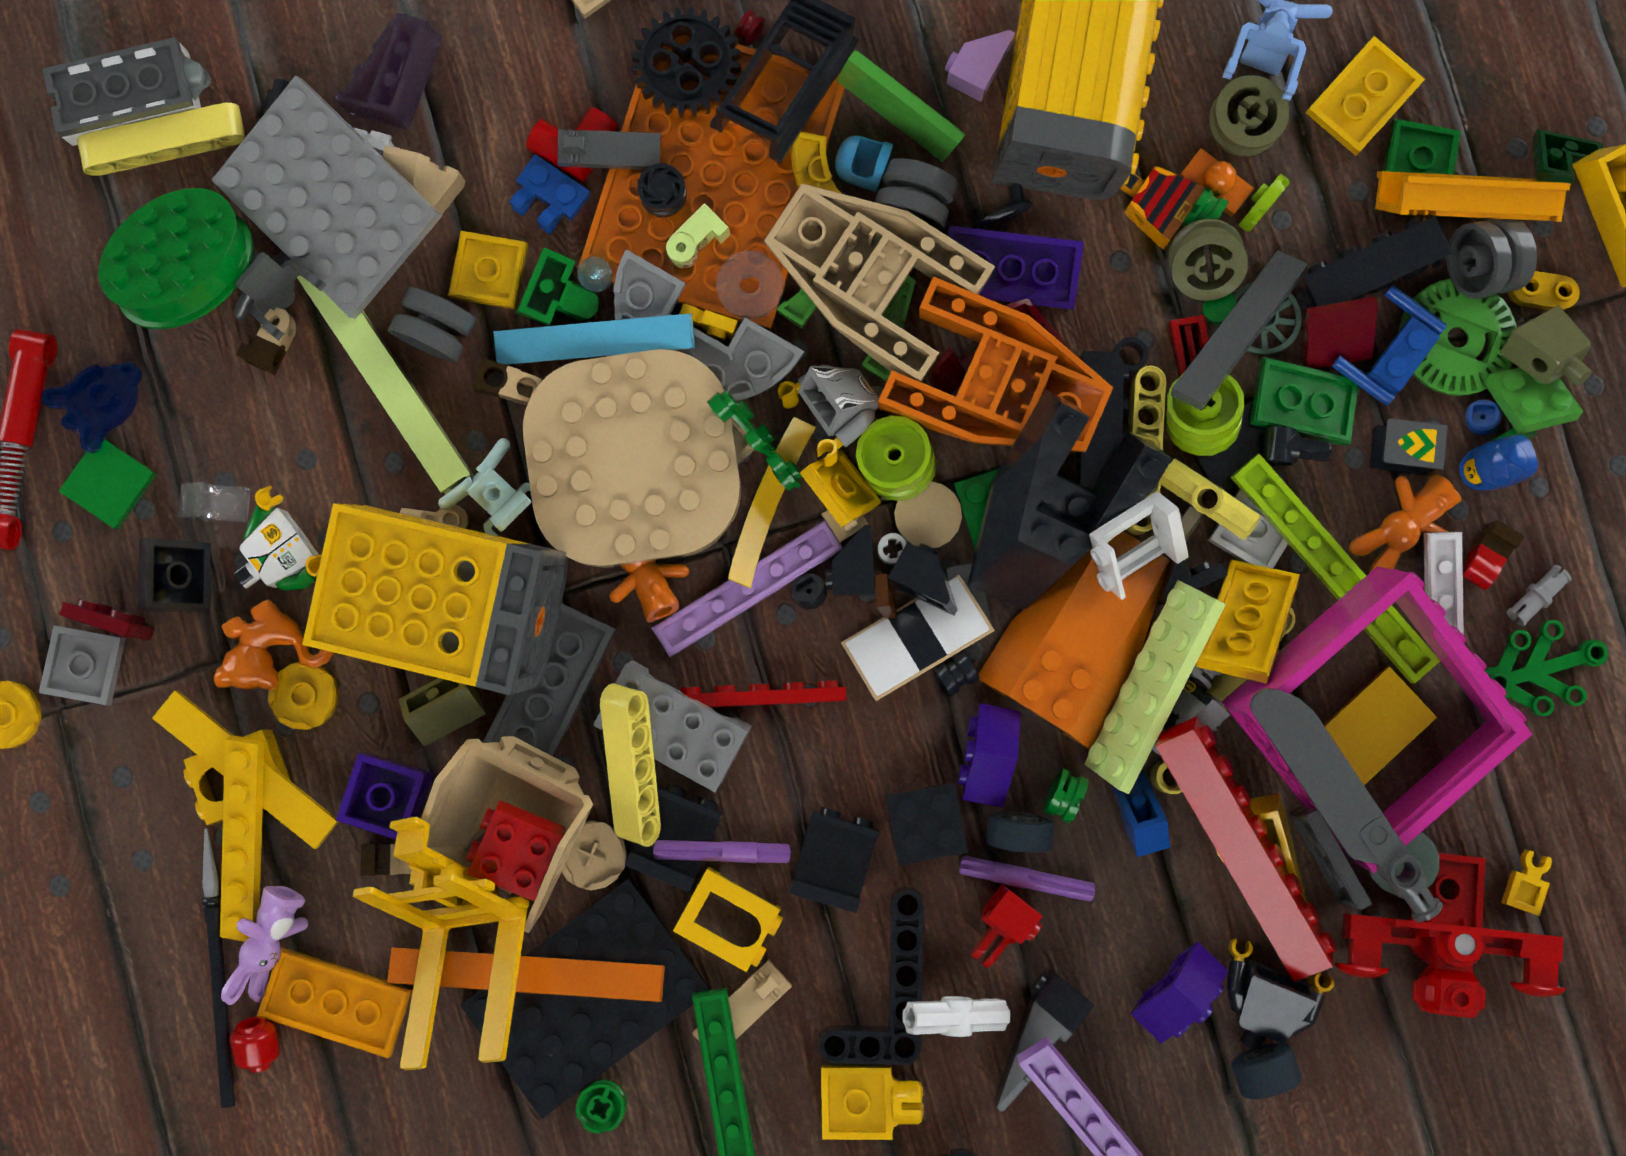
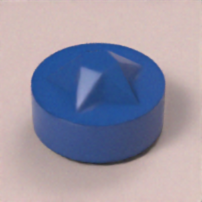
M1490 400L1473 402L1466 410L1465 423L1467 428L1477 435H1489L1495 432L1501 424V409L1495 402Z

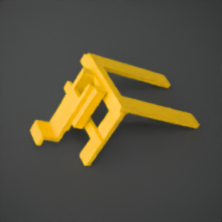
M418 817L391 821L389 828L397 831L393 856L408 863L409 868L413 869L411 870L409 884L414 886V889L387 894L374 887L354 889L353 897L423 930L400 1068L404 1070L424 1069L427 1066L449 930L456 927L499 922L478 1060L484 1063L504 1061L507 1054L529 900L521 896L505 899L497 896L499 887L495 886L494 882L468 875L469 868L428 848L430 823ZM435 900L448 907L423 911L408 903Z

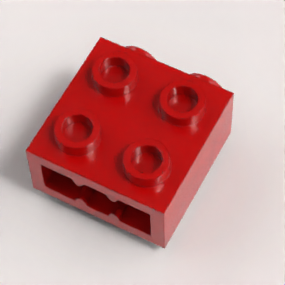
M499 800L495 810L487 809L479 828L485 830L482 841L474 840L465 859L472 863L467 874L478 879H488L494 882L495 886L535 901L557 846L563 837L565 827Z

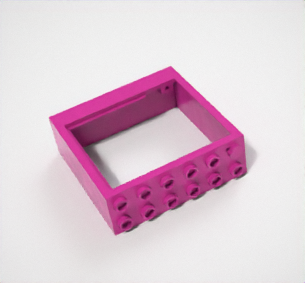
M1377 566L1276 654L1267 684L1247 679L1221 703L1301 804L1306 808L1317 809L1252 714L1250 708L1251 698L1263 688L1278 689L1290 694L1396 602L1487 721L1383 812L1404 846H1406L1527 740L1532 733L1525 725L1527 719L1524 714L1506 700L1505 696L1507 693L1497 681L1491 679L1484 671L1487 668L1484 661L1464 644L1466 642L1465 636L1456 627L1450 626L1444 618L1446 612L1443 607L1435 600L1430 599L1423 590L1425 587L1424 582L1413 572ZM1332 832L1347 859L1373 873L1377 871L1376 864L1354 860L1350 857Z

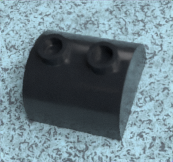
M154 538L140 539L138 610L152 612L209 611L211 543Z

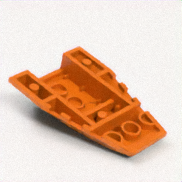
M1123 531L1113 537L1107 544L1114 549L1117 559L1142 542ZM1089 550L1028 608L1023 609L1009 623L978 673L980 678L978 681L1002 696H1008L1062 730L1063 734L1090 750L1104 726L1105 718L1110 714L1119 696L1122 685L1126 682L1135 665L1137 655L1142 651L1170 560L1160 555L1122 579L1126 598L1121 600L1112 591H1105L1099 584L1096 577L1099 573L1098 567Z

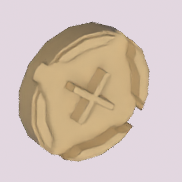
M931 482L929 487L917 497L905 501H897L894 511L896 528L906 542L919 547L920 544H925L933 549L939 548L950 542L958 532L962 520L961 504L954 492L945 485Z
M595 820L585 822L562 870V874L567 881L579 888L596 890L607 887L618 879L625 868L627 850L624 839L618 837L615 834L614 827L606 822Z

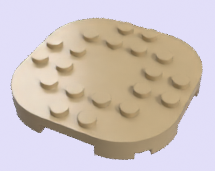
M665 349L648 350L575 361L556 369L537 386L525 410L523 439L534 515L541 532L555 549L566 552V557L578 563L607 568L614 567L615 565L693 555L707 549L721 538L737 514L741 499V479L739 476L732 420L730 418L723 422L707 403V400L717 392H724V389L718 378L706 365L696 358L679 351Z

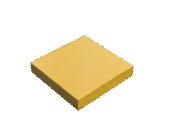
M460 231L448 296L451 299L516 310L528 250L527 242Z
M841 449L838 450V460L834 465L825 466L824 457L808 465L800 472L841 528L881 504V500Z

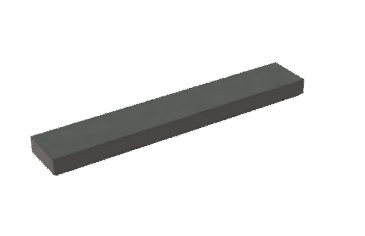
M1278 250L1172 387L1171 396L1202 411L1304 276L1308 264Z

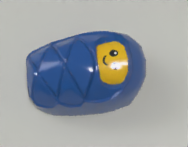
M1523 435L1507 436L1484 443L1468 452L1459 463V477L1463 484L1472 490L1490 491L1507 488L1533 476L1538 468V461L1531 441Z

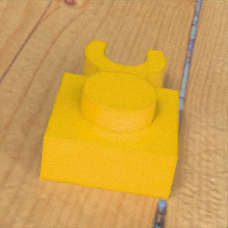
M683 303L679 313H692L693 325L702 327L703 330L707 331V335L718 341L725 342L726 338L732 340L739 328L738 321L706 309L702 311Z
M1525 849L1520 856V863L1523 867L1522 872L1511 870L1501 903L1540 916L1550 883L1540 879L1542 874L1550 869L1552 858L1541 856L1540 863L1534 866L1532 863L1534 851Z

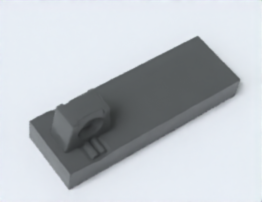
M558 129L557 163L559 167L646 170L649 166L660 163L661 133Z

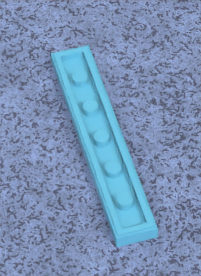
M692 313L493 331L496 361L504 365L620 355L657 349L679 350L695 348Z

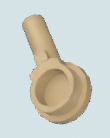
M454 505L448 510L440 508L437 512L401 508L400 510L401 514L467 529L469 524L466 511L458 505Z

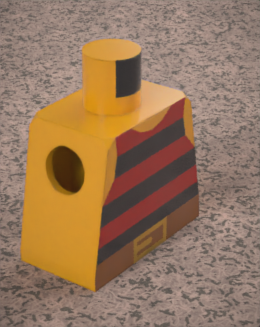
M1155 166L1146 180H1143L1136 174H1130L1128 184H1123L1120 190L1133 197L1124 212L1125 215L1159 247L1165 249L1205 188Z

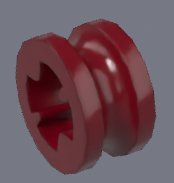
M748 10L740 20L735 36L738 38L745 37L746 43L751 45L762 31L765 18L762 16L756 18L755 12Z

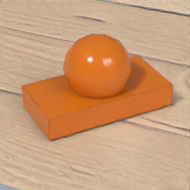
M1200 148L1180 174L1185 179L1195 182L1204 188H1209L1213 191V196L1220 199L1223 197L1229 201L1224 212L1231 217L1254 190V187L1236 175V170L1230 163L1216 160L1202 148Z

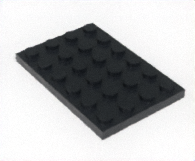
M630 878L526 956L665 966L662 1002L515 992L506 1059L500 1062L540 1118L543 1119L693 1005L692 993L711 990ZM479 990L460 1004L481 1035L488 990Z

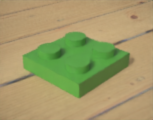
M1518 367L1489 374L1484 382L1518 435L1578 420L1583 413V410L1560 378L1549 384H1543Z

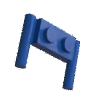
M1393 284L1388 287L1383 295L1411 316L1377 360L1368 375L1342 356H1338L1331 365L1386 407L1393 401L1395 395L1402 390L1440 338L1439 335L1447 327L1445 322Z

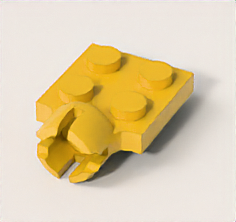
M822 1065V1139L893 1140V1129L899 1124H919L922 1122L924 1105L922 1103L923 1087L921 1082L899 1081L895 1079L892 1074V1065Z

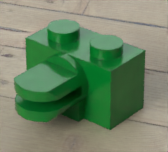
M544 247L540 252L515 314L545 327L550 325L555 311L576 320L585 321L595 315L598 310L599 300L594 291L568 280L576 261Z

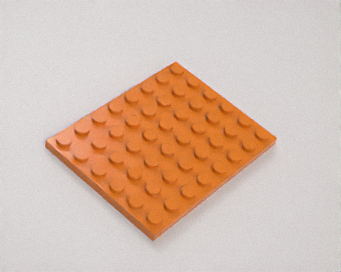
M681 35L675 39V42L686 44L691 38L687 35ZM737 44L734 49L740 50L741 59L736 62L741 64V72L733 73L735 76L740 77L757 49ZM667 45L662 46V48L672 52V49ZM708 54L702 58V61L707 64L718 60V57L714 54ZM773 54L739 107L776 126L811 71L785 57ZM680 59L681 66H683V64L686 63V62H683V61ZM690 59L689 62H687V63H689V64H691V65L693 66V62H692V60ZM662 61L655 66V69L665 71L670 68L671 64ZM701 73V76L706 80L711 79V76H706ZM837 77L802 130V132L826 136V150L845 91V87L836 81ZM689 80L682 85V88L691 91L698 86V83ZM635 85L621 132L661 133L660 164L671 165L682 174L687 190L686 202L683 208L675 215L656 217L643 207L637 190L638 180L644 170L609 168L577 269L578 275L614 285L619 263L627 249L687 284L676 304L683 305L685 303L702 311L706 309L741 323L746 317L763 328L772 331L777 308L779 307L789 272L764 243V240L799 189L793 173L791 149L783 162L779 163L769 158L770 141L732 121H729L722 133L711 128L710 122L716 115L718 107L713 102L709 104L710 114H707L701 107L698 108L697 118L693 117L691 110H686L683 118H680L676 108L669 115H666L664 103L655 109L652 103L654 96L645 100L642 94L644 88H637ZM721 94L720 98L722 103L725 100L726 96ZM705 203L729 227L731 235L722 244L716 238L712 239L698 253V258L694 265L689 268H678L669 259L666 250L667 241Z

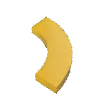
M801 132L791 147L792 168L798 188L801 184L841 194L832 180L827 163V137Z

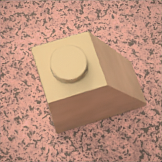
M385 145L383 158L439 213L443 214L464 188L465 180L460 172L449 166H444L442 171L437 164L430 162V158L425 155Z

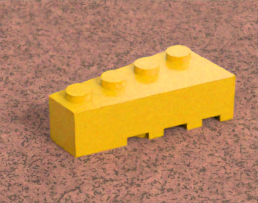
M1626 144L1599 149L1572 164L1621 287H1626Z

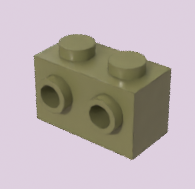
M437 678L399 699L404 721L424 747L486 714L479 692L474 686Z

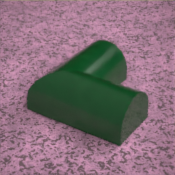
M1537 129L1532 140L1535 180L1572 184L1575 179V170L1572 164L1604 148L1603 143Z

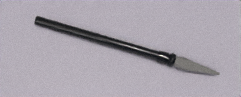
M205 828L202 879L204 897L201 899V904L205 906L203 912L207 924L221 1108L235 1106L231 1046L229 1042L228 1005L221 999L222 989L226 984L223 941L220 937L221 896L219 895V880L209 829Z

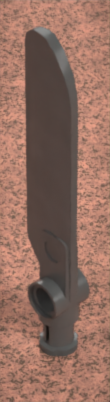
M1263 688L1256 692L1250 702L1252 714L1347 854L1354 860L1376 864L1378 874L1390 884L1397 896L1404 898L1412 909L1411 916L1415 922L1427 921L1438 915L1443 904L1438 898H1434L1426 887L1427 879L1423 875L1421 863L1410 855L1314 711L1299 698L1278 689ZM1403 862V871L1400 875L1395 876L1396 867Z

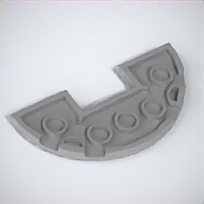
M626 249L619 263L614 283L615 320L672 315L671 312L687 284ZM746 317L743 319L729 346L693 327L695 348L674 350L688 354L706 365L718 378L724 391L727 390L736 401L756 396L777 384L795 367L805 352Z

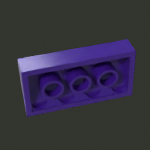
M948 225V237L995 266L991 277L980 292V296L990 300L1016 302L1028 298L1034 305L1074 310L1084 245L1083 241Z

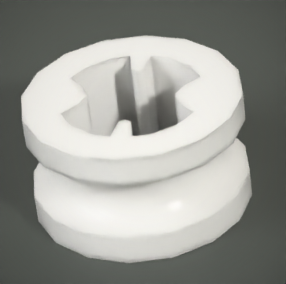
M889 533L880 539L877 546V554L884 563L895 565L907 542L901 535ZM889 540H895V545L901 544L902 550L898 551L897 558H889L890 553L885 555L883 552V548L888 546Z

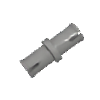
M1554 565L1536 584H1530L1525 590L1526 594L1512 608L1507 610L1506 613L1510 620L1515 622L1519 618L1520 620L1517 622V625L1524 627L1541 608H1547L1553 602L1552 597L1572 580L1570 574L1565 569L1559 574L1558 572L1562 567Z

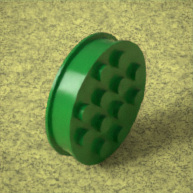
M188 188L164 194L132 213L109 239L103 250L98 269L101 289L113 303L120 307L122 313L138 326L148 329H170L188 324L211 312L237 288L235 282L247 270L251 262L253 253L252 234L247 224L235 214L230 203L223 196L212 190Z

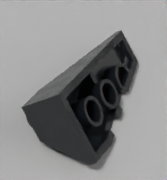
M1052 969L1048 974L1041 973L1031 986L1034 992L1029 998L994 1098L996 1108L1002 1113L1031 1080L1018 1064L1017 1055L1045 1037L1049 1039L1054 1047V1043L1058 1039L1066 1042L1095 1006L1085 995Z

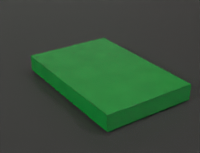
M1263 357L1259 360L1250 424L1264 428H1294L1302 437L1328 441L1332 444L1346 447L1351 444L1359 386L1342 375Z

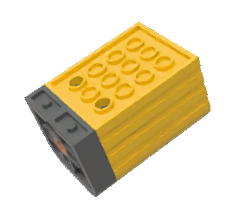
M1022 0L992 183L1007 186L1020 184L1024 189L1090 200L1112 198L1123 184H1128L1130 174H1135L1139 160V154L1134 153L1136 141H1140L1144 129V120L1140 119L1141 108L1146 107L1150 87L1145 86L1147 74H1151L1154 66L1155 54L1150 52L1152 41L1156 42L1160 29V20H1156L1157 9H1161L1164 0Z
M333 503L302 645L507 695L535 688L539 684L548 663L567 579L568 557H566V552L367 505Z

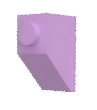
M1007 30L963 44L959 54L953 51L945 66V70L948 71L946 84L982 102L1012 47L1015 32Z

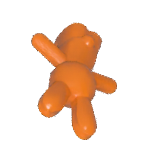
M1433 474L1427 478V483L1424 487L1413 495L1408 478L1405 476L1396 478L1395 486L1402 510L1389 514L1379 528L1357 537L1349 545V551L1358 556L1367 555L1382 545H1386L1381 554L1372 563L1369 573L1377 566L1394 569L1401 553L1411 549L1417 543L1421 532H1448L1434 524L1433 521L1462 500L1460 494L1454 489L1449 480L1443 476Z
M656 560L620 565L630 575L611 591L609 597L612 602L619 603L635 589L644 612L645 620L648 623L669 616L678 610L679 602L669 588L665 578L686 577L689 574V568L686 565L656 564Z

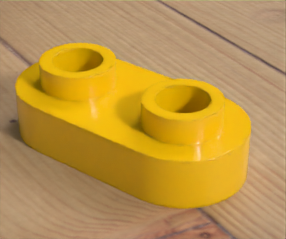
M1535 271L1529 281L1533 285V292L1528 291L1526 287L1508 292L1510 299L1515 304L1543 310H1551L1558 305L1563 310H1566L1578 301L1580 295L1579 286L1571 277ZM1559 287H1563L1566 290V297L1559 293Z

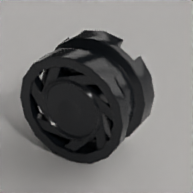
M660 163L649 166L642 172L638 180L637 190L643 207L656 217H669L678 213L683 208L687 195L682 174L675 167Z

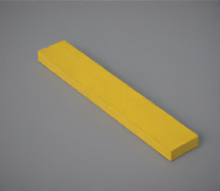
M173 691L152 719L224 776L225 739L233 734L181 692ZM264 760L263 808L312 848L318 849L339 821H336L334 815Z

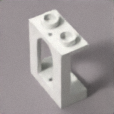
M1158 491L1089 534L1093 548L1090 550V554L1097 564L1099 571L1096 575L1097 580L1105 591H1112L1121 600L1126 598L1122 579L1153 559L1165 553L1174 562L1179 564L1189 557L1179 508ZM1150 514L1154 535L1116 559L1114 549L1107 543L1113 537Z

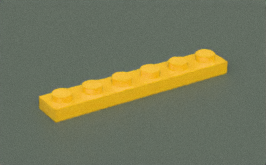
M232 735L225 739L220 937L245 942L249 936L238 931L237 922L240 919L246 918L256 923L257 912L260 907L265 741Z

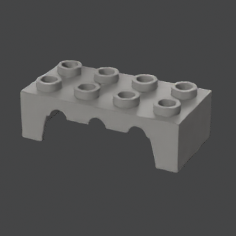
M633 660L625 664L615 684L642 691L647 695L654 759L709 790L716 792L749 734L752 725L737 717L728 718L718 714L705 704L687 697L681 691L666 683L656 680L649 674L648 668ZM600 711L593 726L603 731Z

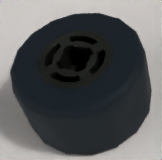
M1287 1043L1262 1045L1259 1050H1247L1236 1056L1231 1063L1240 1094L1246 1099H1264L1282 1094L1296 1087L1302 1080V1074L1293 1048Z

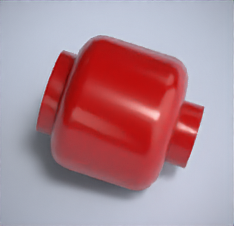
M255 1016L240 1021L236 1025V1029L230 1034L229 1042L234 1063L241 1069H249L252 1073L265 1071L280 1054L276 1027L272 1022L264 1020L263 1017Z

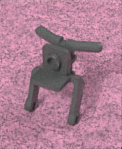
M253 251L249 267L235 282V285L242 290V293L233 310V315L236 319L243 320L249 313L263 325L262 328L279 341L284 333L265 318V314L271 308L274 311L276 307L284 309L292 305L295 299L293 288L296 286L293 282L298 276H302L319 291H322L326 284L311 271H306L298 263L290 259L283 251L272 258L264 252L259 255L256 251Z

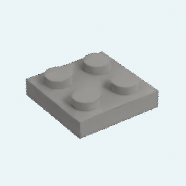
M54 625L39 693L111 706L126 638Z

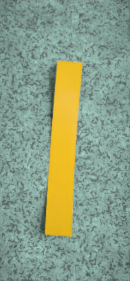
M793 417L776 452L781 455L786 463L791 460L796 465L816 427ZM770 465L766 469L746 517L728 575L729 580L750 589L768 529L785 490L784 486L773 474V469Z

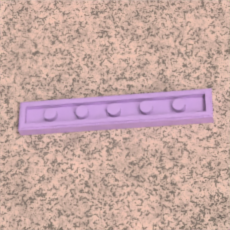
M826 520L760 560L756 566L751 589L728 580L652 627V630L671 658L796 580L801 575L833 557L843 547Z

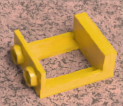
M259 730L244 736L246 738L264 740V760L290 780L273 730ZM198 755L184 759L183 761L186 766L183 771L184 778L188 786L194 789L198 801L195 802V808L201 820H205L206 825L223 822V800L215 801L205 773L213 767Z
M708 867L673 931L747 972L751 964L757 967L767 949L761 946L767 934L774 936L783 920V917L778 915L781 906L771 904L721 876V873L715 869ZM710 892L751 913L758 919L761 933L754 944L748 947L737 946L694 922Z

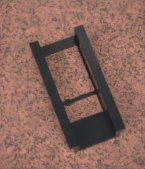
M790 0L721 106L717 107L716 115L710 122V127L722 133L729 121H732L769 140V158L782 163L858 44L859 39L853 36L855 17L821 0ZM789 29L827 47L815 66L781 48L780 43ZM773 54L781 55L811 71L776 126L739 107Z

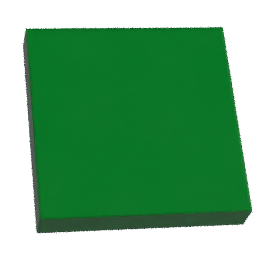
M1394 119L1391 124L1383 171L1454 175L1461 131Z
M98 435L59 492L112 528L119 530L157 476V473Z

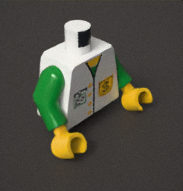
M271 485L262 488L255 494L257 505L244 532V542L239 547L248 563L234 572V575L246 589L260 579L267 586L279 588L283 591L306 589L317 579L322 554L316 551L287 511L280 508L274 510V506L283 502V497L279 494L271 498Z

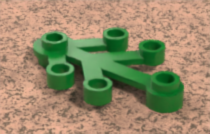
M727 390L722 393L717 392L707 400L711 409L723 422L732 417L746 432L744 437L755 451L768 456L766 458L767 463L773 469V474L785 489L790 491L794 487L799 488L802 486L799 479L802 477L800 469L791 460L786 463L781 455L776 452V449L771 444L776 438L765 424H761L757 429L754 427L750 420L755 415L742 400L737 403Z
M1547 620L1540 624L1539 636L1523 668L1511 671L1519 652L1526 650L1531 645V636L1525 630H1515L1508 634L1506 638L1507 646L1497 666L1489 667L1484 671L1491 679L1496 677L1501 679L1502 687L1507 693L1505 698L1508 697L1529 708L1530 712L1535 716H1548L1554 710V703L1548 696H1533L1516 685L1529 681L1562 698V701L1568 706H1580L1586 701V691L1581 686H1568L1549 676V674L1578 665L1585 667L1601 666L1608 658V649L1600 640H1585L1578 644L1575 652L1544 661L1553 641L1560 639L1564 634V627L1561 622ZM1549 624L1555 627L1556 632L1554 636H1550L1547 633ZM1517 634L1523 638V644L1520 647L1514 642ZM1593 647H1596L1599 651L1597 659L1591 656V649ZM1572 690L1578 693L1576 702L1570 699V692ZM1539 700L1544 701L1546 704L1544 712H1540L1537 709Z

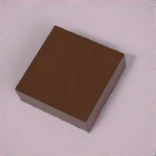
M887 574L875 575L876 608L885 619L896 618V588L888 579Z

